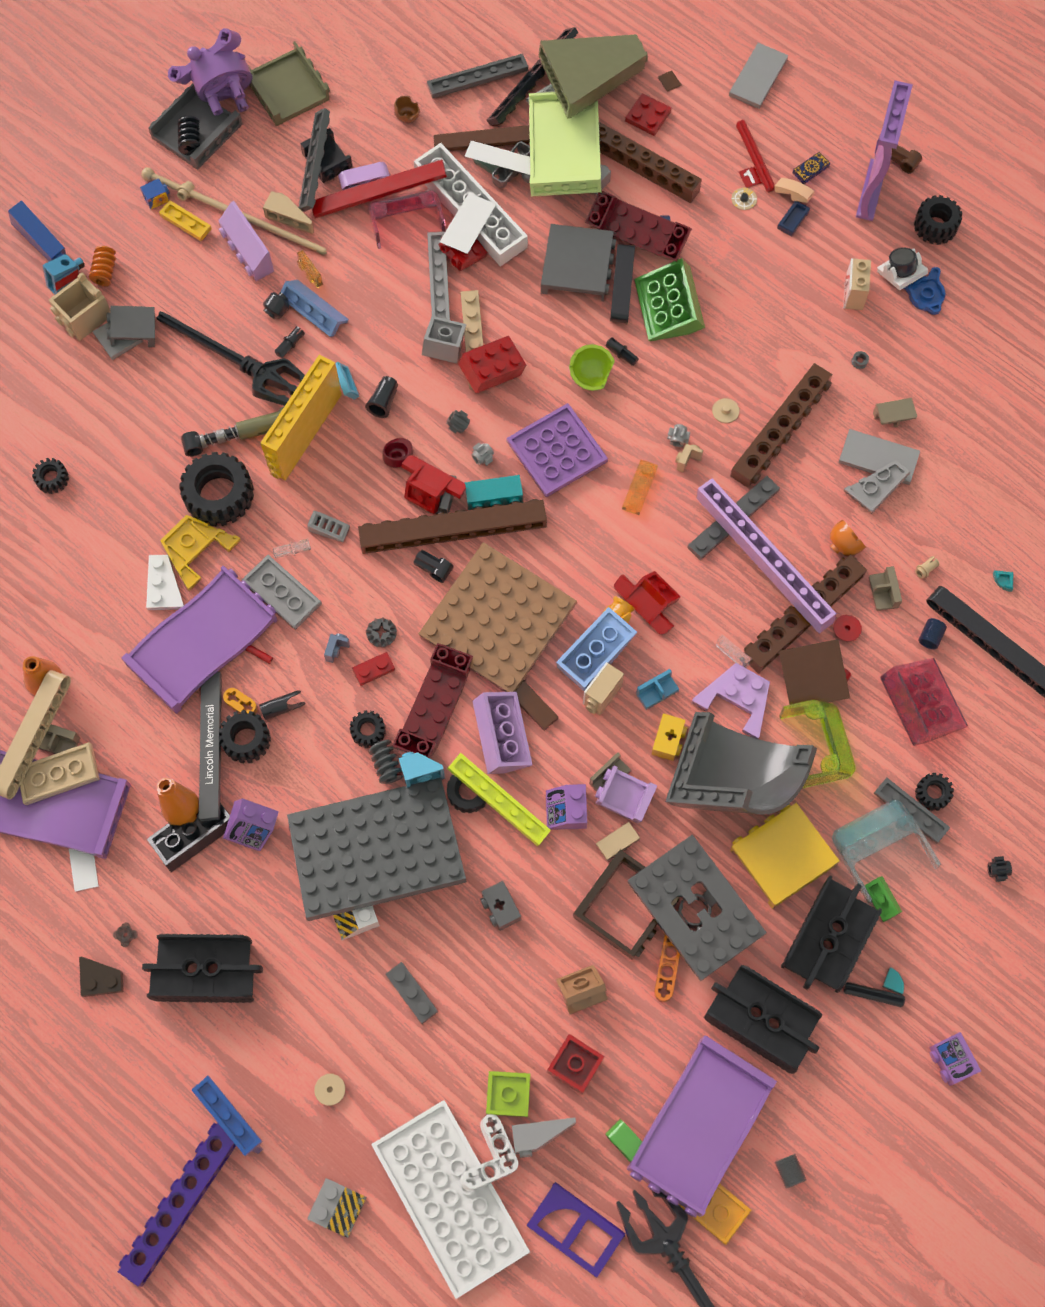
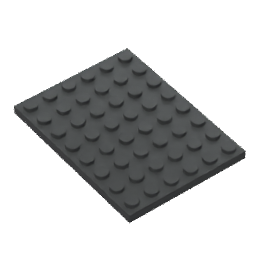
M441 778L412 784L408 788L403 786L287 814L307 922L467 883Z

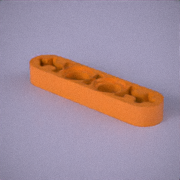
M666 934L664 935L654 990L655 998L660 1002L669 1001L673 995L680 957L678 951L673 958L665 954L667 947L675 948L672 942H666L669 940ZM664 967H670L673 970V975L666 978L662 975L661 970ZM672 982L671 985L667 983L666 987L669 995L666 994L665 998L661 997V993L658 990L662 989L663 983Z

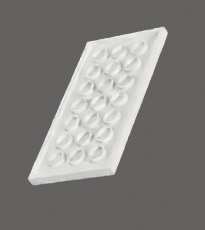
M445 1100L371 1144L455 1299L530 1253L492 1183L473 1191H466L462 1188L460 1183L462 1174L481 1164ZM479 1174L473 1178L469 1177L466 1180L467 1183H472L473 1185V1182L480 1178Z

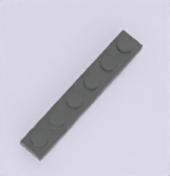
M522 53L427 81V86L433 99L528 71V65Z
M325 108L316 112L298 206L302 212L312 209L316 201L315 193L318 188V176L321 172V159L324 155L323 148L327 139L326 131L330 122V111Z
M766 476L737 501L736 504L750 517L779 492L780 487ZM715 521L696 537L687 548L701 561L729 534Z

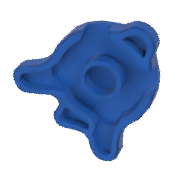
M933 267L927 277L923 276L903 288L916 308L933 315L940 313L941 305L946 295L944 286L939 279L941 270L938 267Z

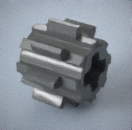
M457 410L453 411L446 421V424L449 425L448 429L455 434L457 431L460 434L463 433L470 424V419L467 418L468 414L462 410L460 412Z

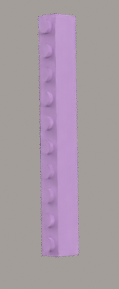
M712 478L699 487L697 500L820 634L832 625L837 613Z

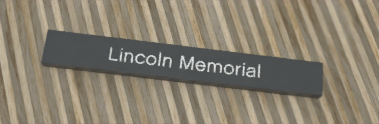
M216 672L201 686L200 821L220 819L221 743L218 737L220 736L219 728H221L222 674L220 672Z

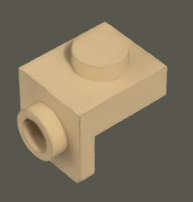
M686 443L683 452H679L675 462L678 463L677 470L684 472L690 457L701 461L703 450L696 445Z

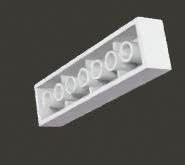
M442 143L413 161L414 168L441 159L443 160L447 177L425 185L454 217L468 193L496 204L477 236V240L499 266H502L528 248V236Z

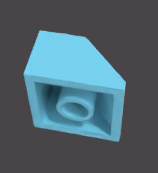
M408 752L399 758L407 788L412 784L436 778L445 779L443 765L418 752Z

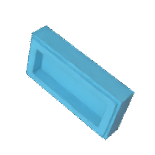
M336 362L342 391L345 396L355 400L359 397V393L349 367Z

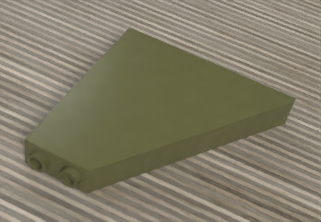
M637 34L540 41L538 54L567 119L572 118L644 70L645 62L648 60V54L644 50Z

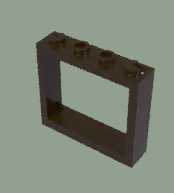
M620 849L575 910L573 918L633 960L635 955L639 957L644 951L645 947L642 945L647 939L651 941L656 934L655 927L658 923L654 918L634 947L629 949L584 916L622 863L636 873L645 868V866ZM678 898L677 902L673 905V907L676 906V904H677L678 901L680 900L679 898Z

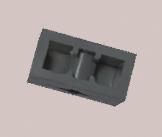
M504 881L481 891L482 898H480L484 909L488 908L492 915L489 916L493 927L498 926L501 931L521 921V915ZM496 904L503 905V910L500 911L499 908H496Z

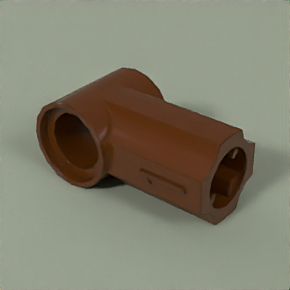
M897 145L896 149L892 148L891 160L898 163L905 173L911 174L922 161V155L916 150L909 152Z

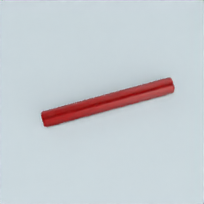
M745 120L738 121L736 127L767 192L774 191L775 184Z

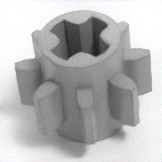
M676 424L674 428L670 427L667 437L670 440V444L675 447H682L684 443L688 444L690 432H687L688 428L681 424Z
M478 443L473 447V454L471 456L478 465L485 464L487 466L493 461L492 455L494 451L487 443Z

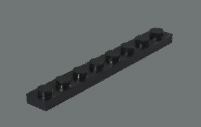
M575 27L565 29L556 40L574 39L579 32ZM540 59L487 119L489 125H501L506 120L505 117L516 109V104L526 97L525 94L535 87V82L546 74Z

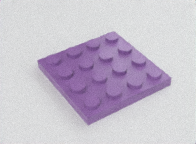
M569 403L506 438L507 443L545 497L550 496L608 462L607 456Z

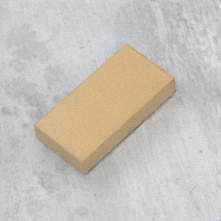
M628 822L597 842L596 846L608 861L620 849L622 851L640 840V837Z

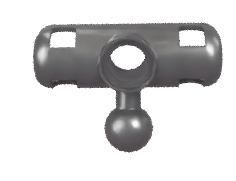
M518 142L511 150V152H514L517 148L521 155L530 157V146L523 142ZM498 166L492 173V181L498 188H504L507 182L518 176L519 173L525 182L530 183V175ZM496 172L500 177L499 179L494 177Z

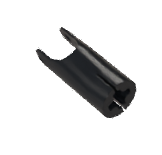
M297 690L259 704L264 719H271L305 705V702L293 705L287 704L291 697L300 694L301 691Z

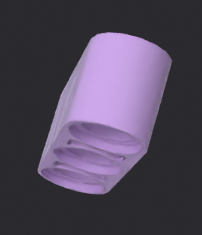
M377 162L342 171L338 178L343 191L390 176L386 163Z

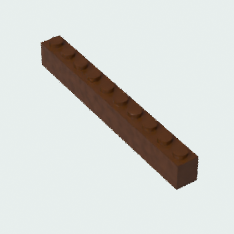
M532 499L523 503L512 502L510 505L502 506L497 504L489 508L477 507L468 511L457 510L454 513L441 512L434 516L421 515L413 519L386 520L378 524L366 523L358 526L362 554L547 528V517L544 500Z

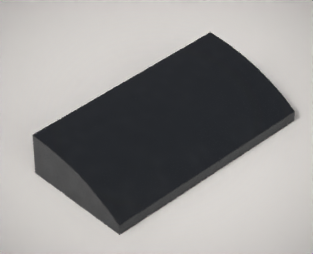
M220 803L219 820L200 821L198 812L195 821L182 825L167 824L147 838V840L172 873L224 835L230 815Z

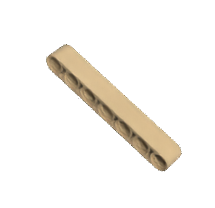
M54 670L48 671L0 765L1 797L12 799L16 795L71 684L69 676Z

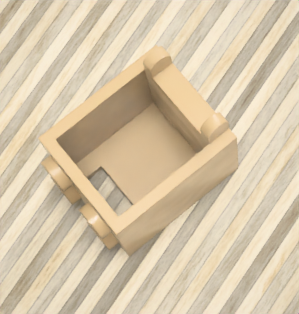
M80 273L77 279L49 299L52 306L50 310L56 316L54 317L60 326L64 325L66 327L65 330L72 338L75 336L79 341L106 322L107 313H110V308L102 292L95 288L84 273Z

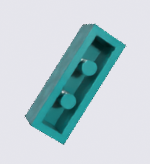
M520 475L465 482L468 510H473L477 507L488 508L497 504L510 505L512 502L523 503Z

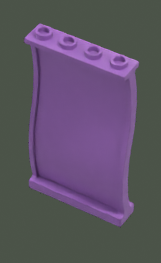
M894 81L882 131L875 148V158L870 159L856 213L857 218L873 221L883 179L890 166L892 148L896 149L913 84Z
M222 566L218 575L199 594L155 627L129 654L126 653L121 657L123 662L176 714L199 687L240 655L273 622L276 623L278 621L275 616V609L269 604L266 606L262 602L264 601L257 592L253 594L250 591V586L244 580L240 582L237 579L238 575L231 568L228 570Z
M0 750V765L7 753ZM98 773L100 780L29 805L23 804L19 787L12 799L0 796V833L57 845L106 859L131 784L126 779H117Z
M706 1035L703 1036L698 1042L678 1082L644 1137L630 1165H628L627 1170L631 1172L630 1176L639 1182L641 1180L649 1184L648 1188L658 1194L660 1192L667 1196L666 1199L676 1206L679 1203L686 1208L684 1211L695 1218L696 1216H704L716 1188L777 1081Z

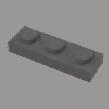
M402 962L385 974L421 1024L438 1013L436 1007Z

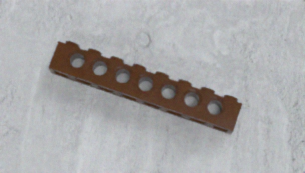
M599 122L600 153L685 201L692 203L700 192L701 178Z
M814 363L733 466L730 477L747 488L752 483L756 484L761 476V471H766L771 464V458L773 456L777 457L780 453L781 445L783 443L787 444L790 440L791 432L798 430L802 423L801 419L808 417L812 411V405H817L822 398V392L828 391L832 385L831 378L833 374ZM749 464H753L756 467L752 468L749 466Z
M849 555L846 559L843 557L836 564L837 567L833 571L830 569L825 573L824 579L820 583L817 581L812 585L830 607L865 576L867 569L852 555ZM839 574H844L847 578L843 579ZM826 586H831L834 590L830 591ZM792 605L784 611V616L781 619L776 618L771 623V628L768 631L763 630L757 636L758 640L754 644L750 642L744 648L743 659L758 674L779 656L780 650H785L811 626L804 616ZM791 622L795 627H789L786 623ZM778 634L782 639L777 640L773 635ZM759 647H766L768 652H762Z

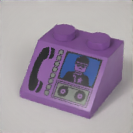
M586 784L563 785L546 790L547 827L550 830L587 829Z
M246 799L234 801L223 839L261 851L273 832L279 811Z
M961 1032L930 1047V1056L935 1064L938 1063L941 1069L940 1075L945 1083L948 1082L949 1086L981 1072Z

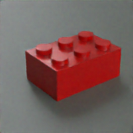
M509 335L463 353L458 363L476 394L521 376L526 367L525 361Z

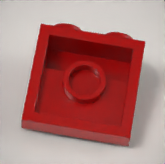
M477 238L468 253L439 242L441 251L447 255L452 265L459 272L487 257L488 254Z

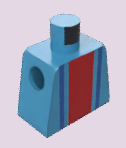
M63 255L43 264L46 286L54 295L78 278V271L85 267L83 260L79 257L73 261L68 255Z

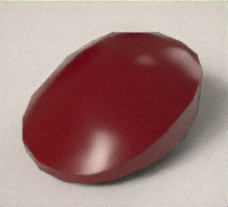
M396 438L389 441L383 448L382 458L384 463L393 468L401 467L402 462L408 456L413 455L412 443L405 438Z

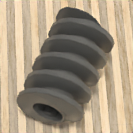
M391 740L377 742L369 749V754L372 755L371 759L374 762V768L377 769L376 774L380 777L379 782L381 784H390L403 777L402 775L397 776L401 772V768H395L399 762L392 761L396 757V754H390L394 748L387 747Z

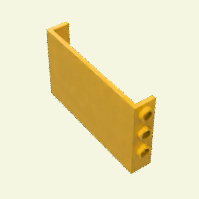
M318 355L260 443L270 474L276 479L281 478L286 481L342 395L335 362L321 355Z

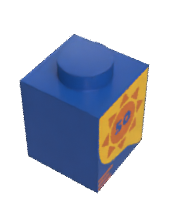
M159 178L140 187L143 197L151 210L169 201L167 194L170 192L166 184L162 185Z

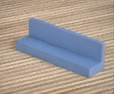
M299 280L285 281L281 293L288 298L286 302L328 336H335L339 325L348 322V318Z

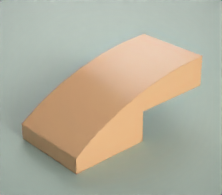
M781 178L775 185V192L791 194V201L808 203L814 195V190L795 180Z

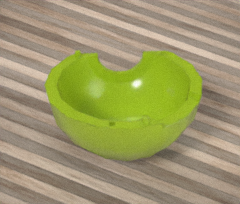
M594 344L584 345L576 350L571 357L569 365L570 375L575 384L582 389L590 391L601 390L607 382L615 360L611 353L602 346Z

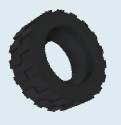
M451 775L447 783V795L450 804L456 810H460L463 813H472L485 807L486 802L478 795L470 800L462 798L459 794V787L463 782L455 775Z

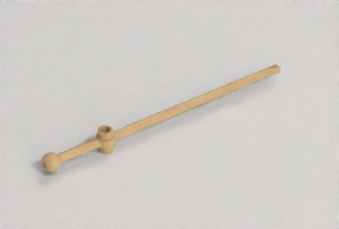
M146 167L142 170L141 176L145 181H154L159 178L162 184H166L167 187L178 191L177 196L180 200L185 201L192 197L224 212L228 207L226 204L194 191L195 186L190 181L180 185L155 174L151 168ZM242 212L249 223L322 255L327 253L326 248Z

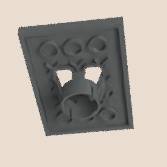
M693 834L627 880L633 891L700 982L767 933ZM701 883L707 891L703 895L693 894L691 887ZM677 897H682L683 899L678 911H676L671 902ZM695 900H700L706 905L708 912L704 908L697 913L700 923L688 922L683 917L681 911L685 901L691 904ZM717 904L721 909V914L713 918L710 916L711 908ZM699 926L701 927L700 929H698V930L695 931V932H693V931H691V930L689 929V928H697V927H699Z

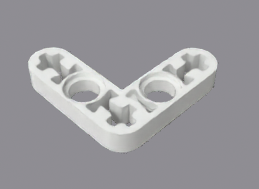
M488 1114L480 1122L481 1131L493 1159L462 1174L460 1183L466 1191L476 1190L508 1176L518 1167V1159L504 1127L496 1115ZM488 1120L489 1122H494L495 1125L492 1128L486 1126ZM497 1131L499 1132V1134H496L491 1138V1134H495ZM495 1139L503 1141L504 1148L502 1150L494 1146ZM505 1151H507V1154L505 1155V1157H504V1155H503V1156L500 1158L499 1155H501V1154H503ZM506 1161H511L512 1165L510 1166V1168L508 1166H504V1163ZM485 1167L493 1168L495 1173L493 1178L485 1175ZM479 1174L480 1178L474 1181L473 1185L472 1183H467L466 1180L469 1177L473 1178Z

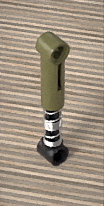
M284 407L280 408L277 412L236 422L235 427L231 428L229 426L225 430L221 428L210 434L200 435L195 431L184 433L181 436L184 453L186 456L193 457L201 454L203 448L211 444L214 446L215 443H225L233 438L238 439L239 437L240 440L266 434Z

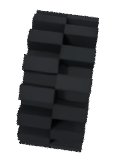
M46 458V462L43 459L40 460L41 464L37 463L35 465L37 469L33 468L34 474H32L34 482L44 493L47 491L49 494H52V491L59 493L57 489L60 488L62 491L64 489L63 485L67 486V481H69V474L60 460L56 461L55 458H52L51 461L49 458ZM49 471L57 472L55 479L51 481L44 480L45 474Z
M364 710V713L361 714L359 712L357 717H353V722H350L351 727H349L354 742L358 743L359 746L362 747L363 745L365 748H368V746L372 747L375 743L384 739V734H386L385 724L378 713L374 714V711L371 710L368 713L367 710ZM364 723H372L375 726V731L372 735L365 736L360 732V728Z
M936 773L927 774L919 781L915 789L917 793L916 799L919 798L918 802L924 804L925 808H930V811L943 809L954 795L952 794L954 788H951L952 782L947 781L948 777L943 778L941 773L939 775H936ZM930 785L938 786L942 791L941 797L938 799L931 798L927 793V788Z

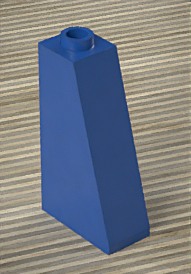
M22 200L8 210L13 227L49 262L66 254L65 247Z

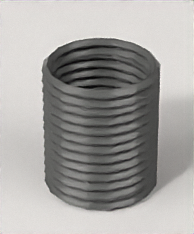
M796 1154L775 1162L786 1189L807 1180Z

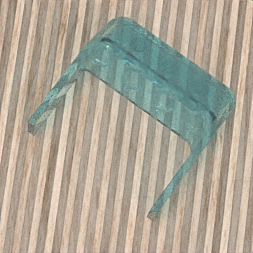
M898 800L889 801L836 829L832 835V842L855 883L862 885L860 892L868 905L873 900L855 870V864L868 856L915 833L935 869L941 866L940 861L916 820L904 804Z

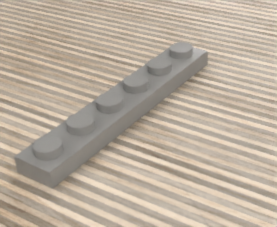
M428 232L432 316L450 320L446 254L439 247V242L445 232Z

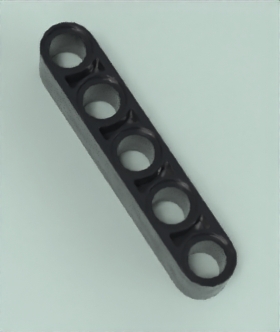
M617 245L610 322L628 323L635 252L634 245Z

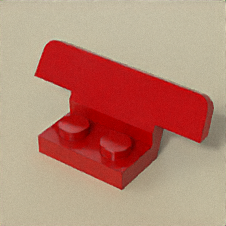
M413 455L408 456L402 462L401 468L412 473L406 481L404 498L432 514L438 512L440 496L445 492L461 499L466 491L464 482Z
M656 571L643 576L636 585L624 574L614 583V589L635 608L658 634L665 635L674 627L662 613L668 606L676 603L681 596Z

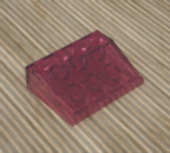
M934 658L894 666L880 676L913 746L930 742L968 726Z

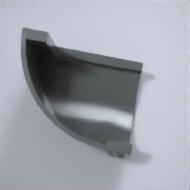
M695 712L665 802L687 809L765 815L785 808L795 799L809 776L817 751L815 746H790L763 741L715 723L713 721L715 716L710 712Z

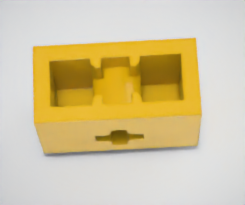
M663 713L651 755L674 761L675 755H680L682 745L679 744L681 737L685 738L688 728L684 726L685 719ZM669 735L673 736L671 741L668 740Z

